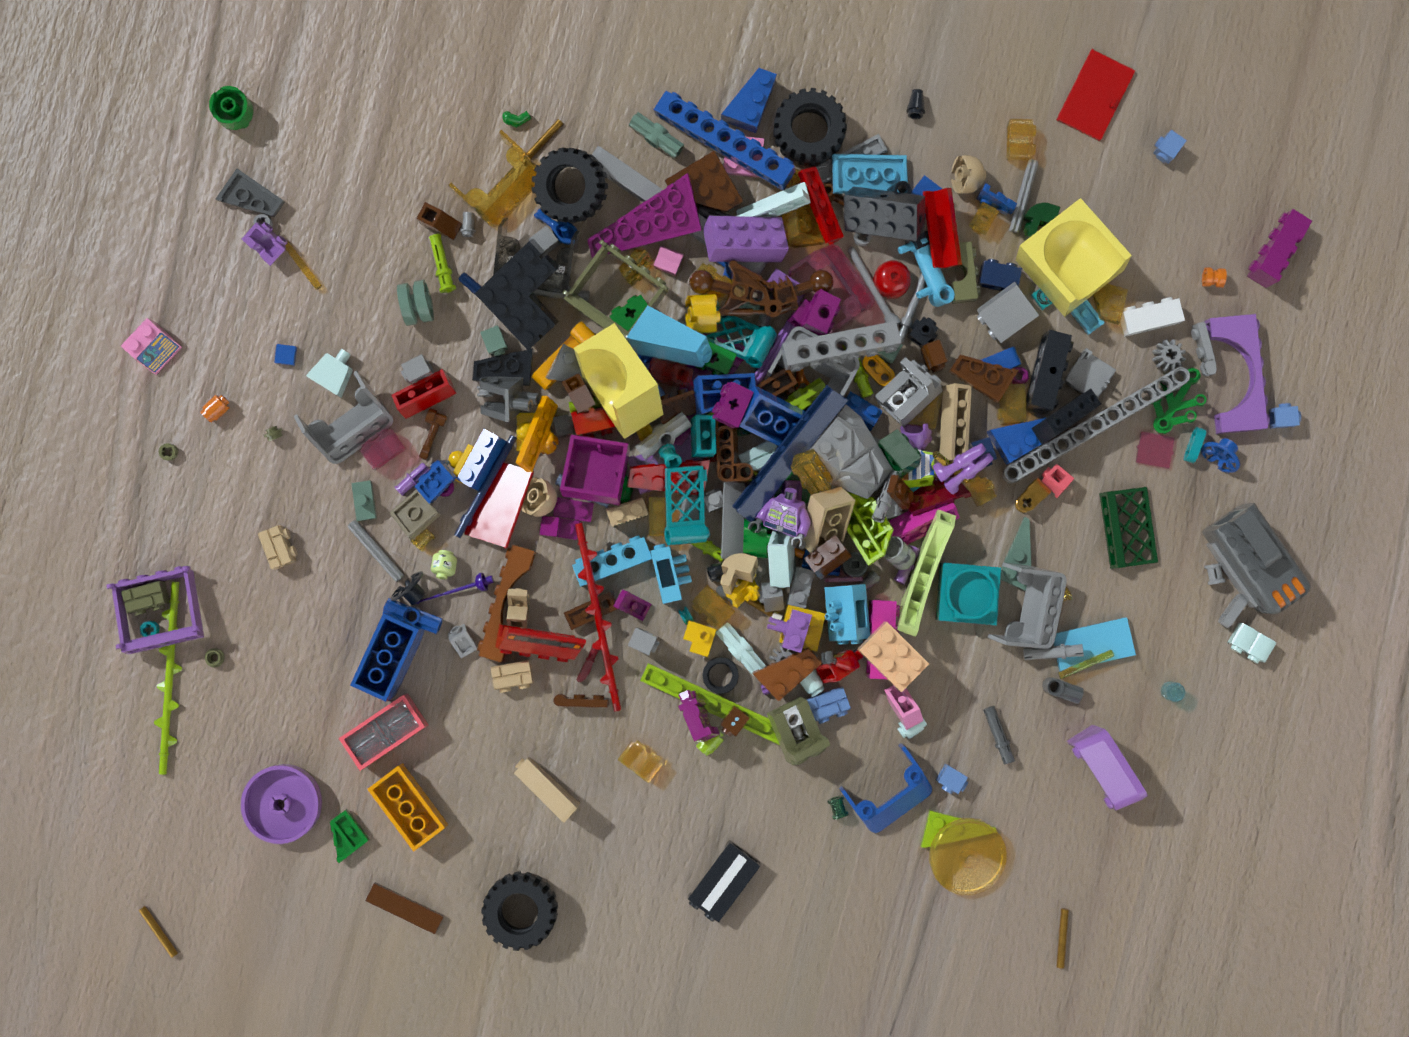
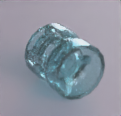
M1169 681L1162 685L1161 695L1166 700L1178 702L1184 698L1185 689L1180 683Z

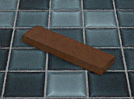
M376 882L373 884L365 900L433 934H436L444 915Z

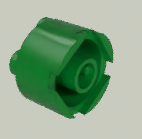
M223 86L216 93L214 92L209 100L210 112L223 127L230 130H239L249 126L254 113L253 105L248 97L238 88Z
M744 520L743 554L757 558H768L767 546L771 533H767V531H771V529L763 526L764 523L762 522L760 524L762 527L761 531L755 533L757 524L753 525L752 529L749 530L748 525L750 522Z

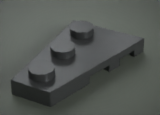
M239 169L235 170L215 199L219 202L275 217L285 203L284 200Z

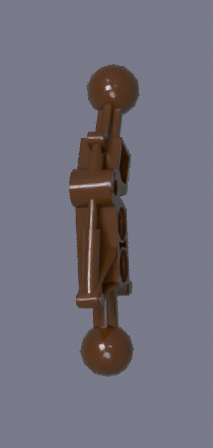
M731 260L728 263L732 272L731 283L713 279L712 275L706 270L695 271L689 279L691 289L697 294H706L711 290L728 295L725 304L717 310L720 312V316L764 314L770 318L787 313L791 309L797 310L798 296L812 291L816 293L820 289L829 292L834 284L832 275L826 270H817L811 275L809 281L794 286L787 275H785V281L779 277L778 283L775 280L768 282L762 279V276L740 265L735 260ZM762 284L766 285L768 289H772L773 300H770L767 289ZM736 286H740L744 290L741 297L736 296L734 293ZM755 291H760L762 294V299L759 302L753 299ZM744 303H749L761 306L762 310H753V308L737 307L743 305ZM771 305L775 308L774 312L770 311Z

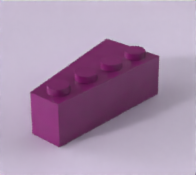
M1294 209L1287 213L1284 212L1278 219L1280 224L1268 235L1270 240L1260 248L1258 252L1260 256L1248 268L1250 272L1247 277L1264 288H1268L1280 281L1282 277L1280 274L1290 263L1287 259H1290L1298 248L1295 245L1296 242L1299 243L1303 239L1312 223L1311 219Z

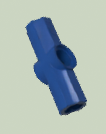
M388 598L383 608V613H390L434 634L438 633L442 625L443 618L399 601H391V598ZM411 611L417 613V619L414 622L409 619Z

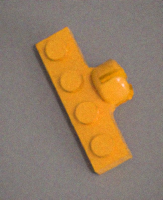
M541 396L515 462L526 472H533L540 452L542 454H551L557 449L556 445H559L558 437L550 429L558 405L548 396Z

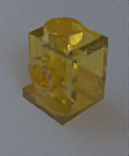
M982 202L969 224L972 227V231L985 235L999 211ZM981 216H983L984 218H986L987 221H986V222L982 221V220H981Z

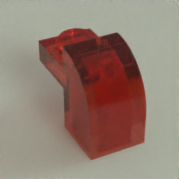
M651 358L648 371L655 380L660 381L662 384L677 388H688L694 369L679 363L670 364L656 358Z

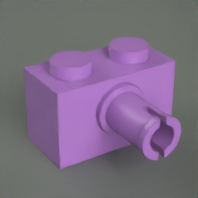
M792 609L787 622L770 617L768 622L775 623L776 625L768 624L767 629L783 633L784 638L781 647L801 653L812 615Z

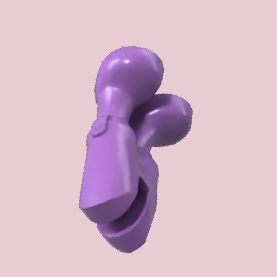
M981 443L957 455L952 464L944 466L938 462L933 465V469L940 481H944L946 489L951 494L958 492V486L964 479L974 478L994 458L990 453L982 455L986 448ZM963 469V470H962L959 474H957L956 476H954V477H949L950 475H952V474H953L954 472H956L957 470Z

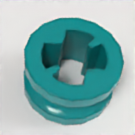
M686 606L684 610H678L686 625H688V621H695Z
M147 621L140 626V634L143 637L159 634L160 627L155 621ZM151 625L150 628H154L150 635L148 634L149 632H146V628Z

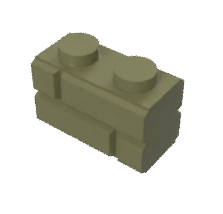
M157 581L122 591L126 612L134 613L135 616L146 614V610L153 608V611L164 609V605L169 604L170 601L165 581Z

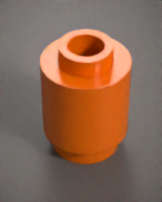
M215 395L202 407L201 414L211 423L214 420L217 421L230 408L228 406L230 402L223 395Z

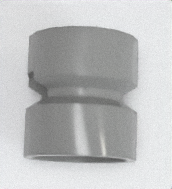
M892 536L886 554L883 557L896 569L906 570L914 563L915 552L900 537Z

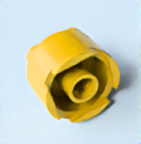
M716 294L688 295L686 297L685 307H688V311L685 313V321L687 327L699 333H714L717 331V323L720 322V312L716 311Z

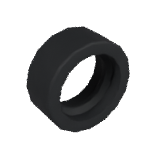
M716 657L707 662L702 676L704 684L710 691L723 694L734 689L738 683L739 673L736 665L730 659ZM724 664L730 668L732 678L729 684L719 687L711 682L709 673L713 666Z

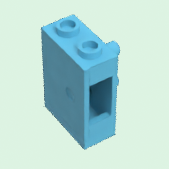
M666 544L656 545L654 550H651L662 602L665 604L682 600L679 585L690 583L692 579L691 575L677 578V575L689 572L688 565L675 567L674 564L686 562V555L672 557L670 546L666 547Z
M866 584L825 587L827 611L825 619L828 622L829 641H837V645L849 644V640H851V644L863 643V639H867L870 636Z

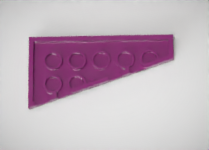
M689 173L587 239L591 257L594 258L602 247L599 244L600 240H603L609 246L612 243L621 251L702 231Z

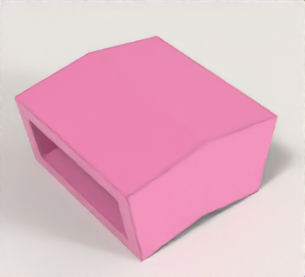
M661 246L653 266L658 270L676 276L684 254Z

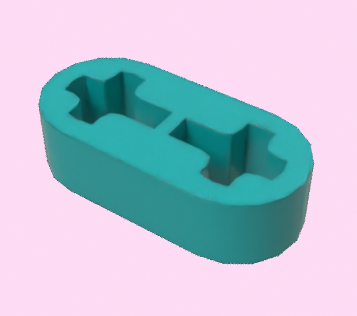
M1199 427L1194 428L1184 454V461L1192 464L1196 462L1206 436V430Z

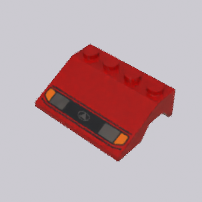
M499 624L495 647L500 649V653L512 654V651H517L520 656L531 657V654H537L540 659L549 660L551 656L557 657V661L568 662L569 659L575 660L586 644V639L576 638L574 635Z

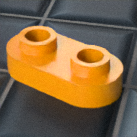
M866 355L864 357L862 366L878 385L885 387L895 378L894 371L880 356L867 357ZM874 361L875 366L870 367L868 362ZM883 374H886L888 376V380H882L881 376Z

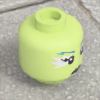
M439 550L438 553L433 555L431 572L436 574V578L446 580L455 574L457 558L454 556V553L447 550Z

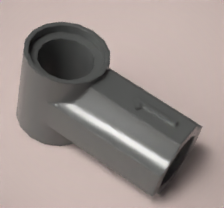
M1053 677L1046 678L1042 684L1043 690L1047 694L1079 704L1084 694V688ZM1055 681L1057 688L1051 692L1050 684Z

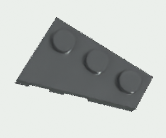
M565 344L562 345L545 377L546 379L564 381L579 373L583 380L573 348Z

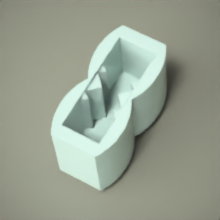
M1238 623L1227 642L1232 645V650L1239 654L1243 651L1249 655L1247 657L1249 660L1257 664L1259 661L1265 663L1276 645L1275 641L1244 623Z

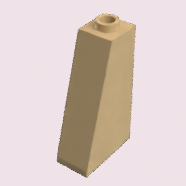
M530 757L526 760L522 758L515 766L517 770L514 774L565 823L578 808L580 802Z

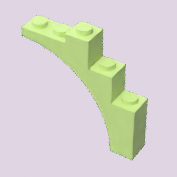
M939 509L922 542L920 555L912 570L910 583L900 606L901 613L897 630L915 637L919 630L922 613L935 572L955 526L956 516Z

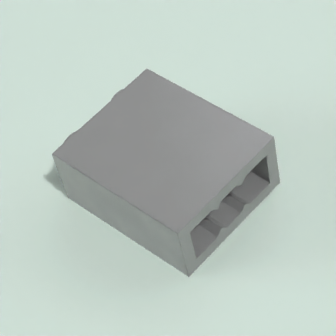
M1015 282L977 309L979 313L977 318L983 326L987 324L990 328L988 331L994 341L998 339L1000 343L1039 316Z

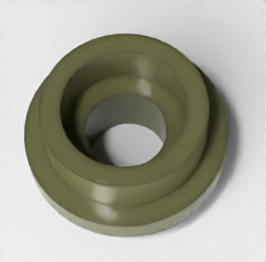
M277 426L268 428L264 438L267 437L268 441L283 436L281 432L283 430L282 428H277Z
M218 648L209 649L205 654V662L210 667H219L224 662L225 655ZM214 654L218 656L217 661H214L212 658Z

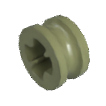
M165 443L160 446L158 451L159 456L163 460H174L178 455V449L174 444ZM165 448H168V449H171V448H172V451H171L172 455H171V456H169V455H166V456H165V454H164V452H166V451H164Z

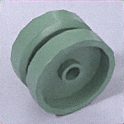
M424 279L414 281L413 290L408 283L398 284V302L406 326L416 325L419 320L418 315L424 323L434 321L433 303L426 281Z

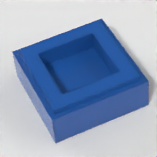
M276 344L274 363L295 366L297 347Z

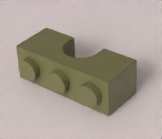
M972 241L959 243L962 265H958V267L963 270L964 279L952 282L950 285L955 294L952 304L975 302L978 296H980V285L976 284L978 267L974 266L976 249L972 247Z

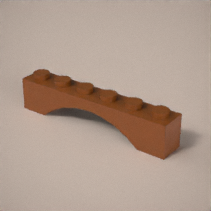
M512 545L511 548L508 547L505 559L508 560L506 566H502L499 576L502 577L500 585L497 584L494 591L496 600L495 603H491L488 614H491L490 620L485 622L483 628L485 636L478 644L477 651H480L479 656L498 662L504 661L505 653H500V649L496 648L495 645L499 624L503 625V611L508 589H512L514 584L531 570L536 551Z

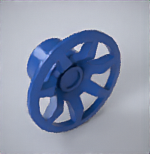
M1223 438L1219 443L1207 442L1202 446L1201 454L1206 459L1207 455L1205 453L1208 455L1213 454L1207 460L1209 462L1218 460V469L1220 471L1233 473L1240 468L1239 458L1235 454L1238 446L1232 440ZM1224 463H1226L1228 469L1223 468Z

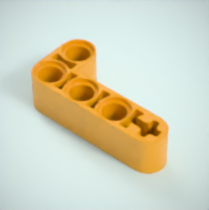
M581 321L571 330V336L563 344L574 349V347L596 334ZM562 345L531 376L545 391L557 381L546 379L545 377Z

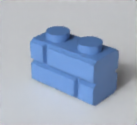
M842 686L806 699L815 721H818L819 724L829 721V717L833 715L837 717L848 714L847 710L851 709Z

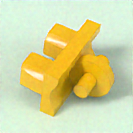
M737 579L736 585L738 587H734L731 595L726 594V597L732 600L733 606L736 608L745 600L756 601L760 596L758 592L759 586H757L755 580L749 582L742 579Z

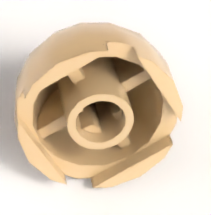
M969 155L956 157L951 172L955 173V180L951 179L954 191L961 194L975 192L986 179V170L982 162L978 158Z
M532 478L521 510L535 517L549 514L557 502V493L553 485L544 479Z

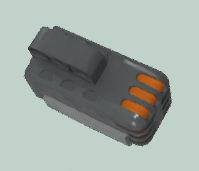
M1255 503L1242 504L1234 508L1202 531V534L1208 541L1207 547L1217 562L1221 563V568L1237 591L1248 601L1247 605L1254 607L1257 612L1278 614L1310 591L1311 585L1309 580Z

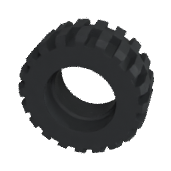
M804 88L800 89L798 94L793 92L789 95L788 99H784L781 102V106L776 111L773 129L776 146L780 147V152L783 156L787 155L788 159L792 162L794 160L798 161V165L804 166V163H809V167L815 166V163L818 162L819 164L825 163L827 159H831L832 155L840 150L847 130L846 113L842 112L843 107L841 103L837 104L836 98L833 95L828 97L826 95L827 92L821 90V93L816 92V88H810V91L806 92ZM803 113H815L821 116L827 123V134L818 142H804L793 133V120Z
M558 148L557 151L549 152V156H543L540 160L541 165H536L534 169L537 173L536 176H532L531 181L535 182V187L531 188L532 193L536 194V198H534L536 204L541 205L540 210L543 213H547L548 217L560 222H582L587 220L588 217L596 215L595 211L602 208L603 205L601 203L607 198L605 189H608V183H605L607 174L603 172V166L600 162L596 161V157L588 154L586 151L575 148ZM567 167L577 168L585 179L584 194L579 201L573 204L562 202L555 190V181L558 174Z
M521 871L515 872L512 875L509 873L495 882L485 896L484 905L481 910L483 926L486 925L488 936L492 935L494 937L492 941L496 944L500 942L505 949L512 947L513 951H519L520 948L529 950L532 946H538L549 936L557 919L558 902H556L555 892L551 891V886L548 882L544 883L540 876H532L530 872L522 874ZM521 893L534 900L538 907V916L531 926L517 928L505 920L502 906L510 895Z

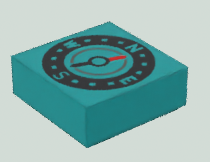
M1038 289L1031 295L1041 310L1052 304L1041 289Z

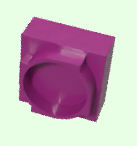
M571 435L560 486L562 497L620 505L630 454L629 444Z

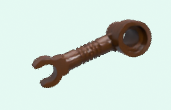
M429 408L425 418V422L432 426L419 455L420 458L425 460L429 456L439 426L444 427L448 417L437 413V410Z

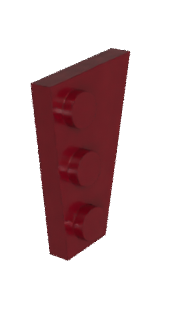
M938 476L933 479L932 485L922 486L914 491L913 501L908 511L913 516L933 510L938 505L954 503V500L962 497H971V493L960 483L958 492L951 494L946 489L944 481L941 482Z

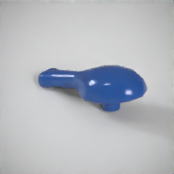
M540 209L534 214L537 220H541L551 227L553 234L559 242L567 245L577 243L579 232L573 224L555 221Z

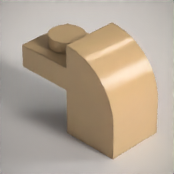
M738 553L724 560L721 565L723 575L720 583L724 593L732 594L737 579L753 582L759 567L757 557Z
M520 588L508 589L507 626L527 628L530 594H528V590Z

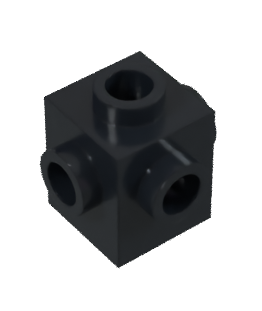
M923 317L921 320L916 319L910 327L912 332L907 338L920 348H923L927 342H933L938 336L935 333L939 329L936 326L937 323L929 317L927 319Z

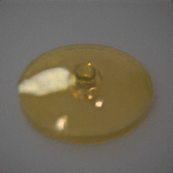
M962 818L945 825L934 837L929 851V864L936 880L948 891L959 895H975L992 887L1001 877L1007 860L1005 843L1000 834L987 822L975 818Z

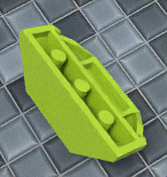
M847 492L855 499L847 532L866 563L870 566L886 554L894 529L886 516L883 523H878L872 519L877 505L873 497L866 499Z

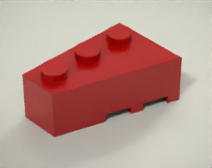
M603 407L591 408L586 412L578 414L577 411L571 412L577 436L594 438V435L597 434L606 436L613 434L612 430L617 429Z

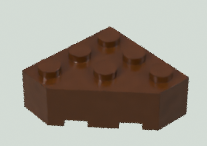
M712 151L665 180L667 186L689 173L697 204L728 212L744 202L715 151Z

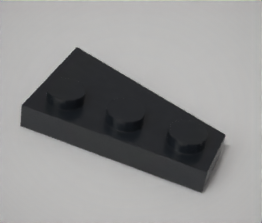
M531 348L529 351L526 349L507 355L474 361L472 381L479 382L480 378L489 376L522 377L523 386H530L534 348Z

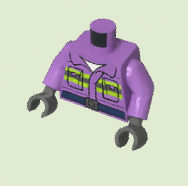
M786 488L785 494L771 498L756 516L757 520L750 522L748 529L751 530L753 525L757 524L755 533H759L762 529L760 524L763 522V526L794 537L791 540L792 547L795 548L797 542L800 541L799 548L803 549L806 546L803 538L807 536L811 520L805 509V502L796 499L797 490Z

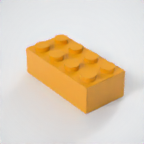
M403 763L367 789L413 852L449 825Z

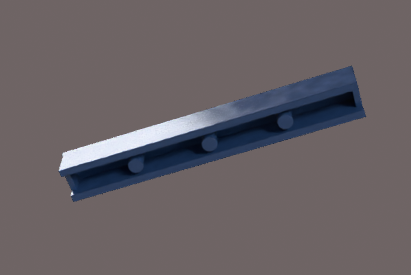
M826 385L732 507L749 522H752L848 400Z

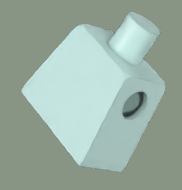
M343 349L339 351L335 358L326 353L306 376L335 395L342 397L353 372L352 368L345 365L351 354Z

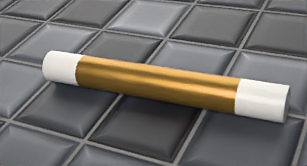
M757 600L744 601L769 617L779 620L783 617L776 611L765 612L764 604Z

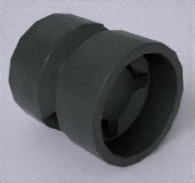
M850 553L852 557L841 564L842 571L849 577L862 576L867 571L868 564L861 553Z

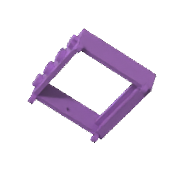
M178 566L174 568V571L155 572L156 575H139L134 580L122 579L117 584L106 585L107 589H112L120 639V644L116 645V649H121V652L125 654H134L204 637L194 572L190 566ZM184 577L192 626L131 640L122 591L157 581Z

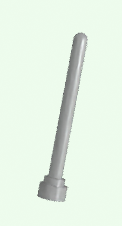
M850 247L848 253L883 312L885 323L896 321L897 325H899L901 321L898 315L895 316L894 313H891L855 248Z

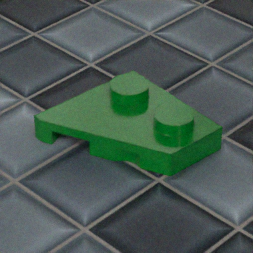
M347 809L330 821L338 863L342 862L370 840Z

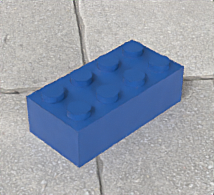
M754 385L751 390L753 395L739 427L779 446L806 411Z

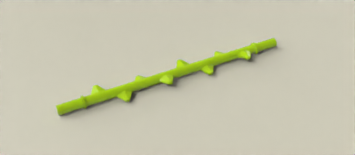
M172 582L171 598L169 601L170 609L162 612V616L169 620L168 631L179 629L177 628L178 603H180L178 601L180 582ZM175 644L159 648V652L167 656L165 681L157 684V688L164 692L163 716L154 720V724L162 729L159 753L160 775L167 774L168 747L177 743V739L169 735L171 711L179 708V704L172 700L173 675L182 671V667L174 663Z

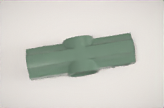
M639 112L632 117L629 127L642 135L646 142L655 148H660L674 159L679 156L684 148V144L670 135L666 128L659 123H653Z

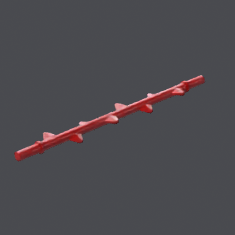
M581 522L576 523L575 527L584 569L577 575L578 578L587 581L591 604L585 609V612L594 615L599 637L592 644V647L602 652L606 674L600 679V683L609 685L613 709L616 712L621 710L618 695L619 689L616 686L612 666L619 659L618 656L612 655L609 652L605 631L612 624L602 619L598 595L604 590V587L595 584L591 560L597 556V552L588 549V541H586L583 523Z

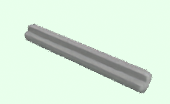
M1030 159L1027 163L1017 205L1009 231L1013 233H1019L1039 164L1038 161Z
M356 520L349 523L348 528L393 580L396 582L400 581L404 574Z

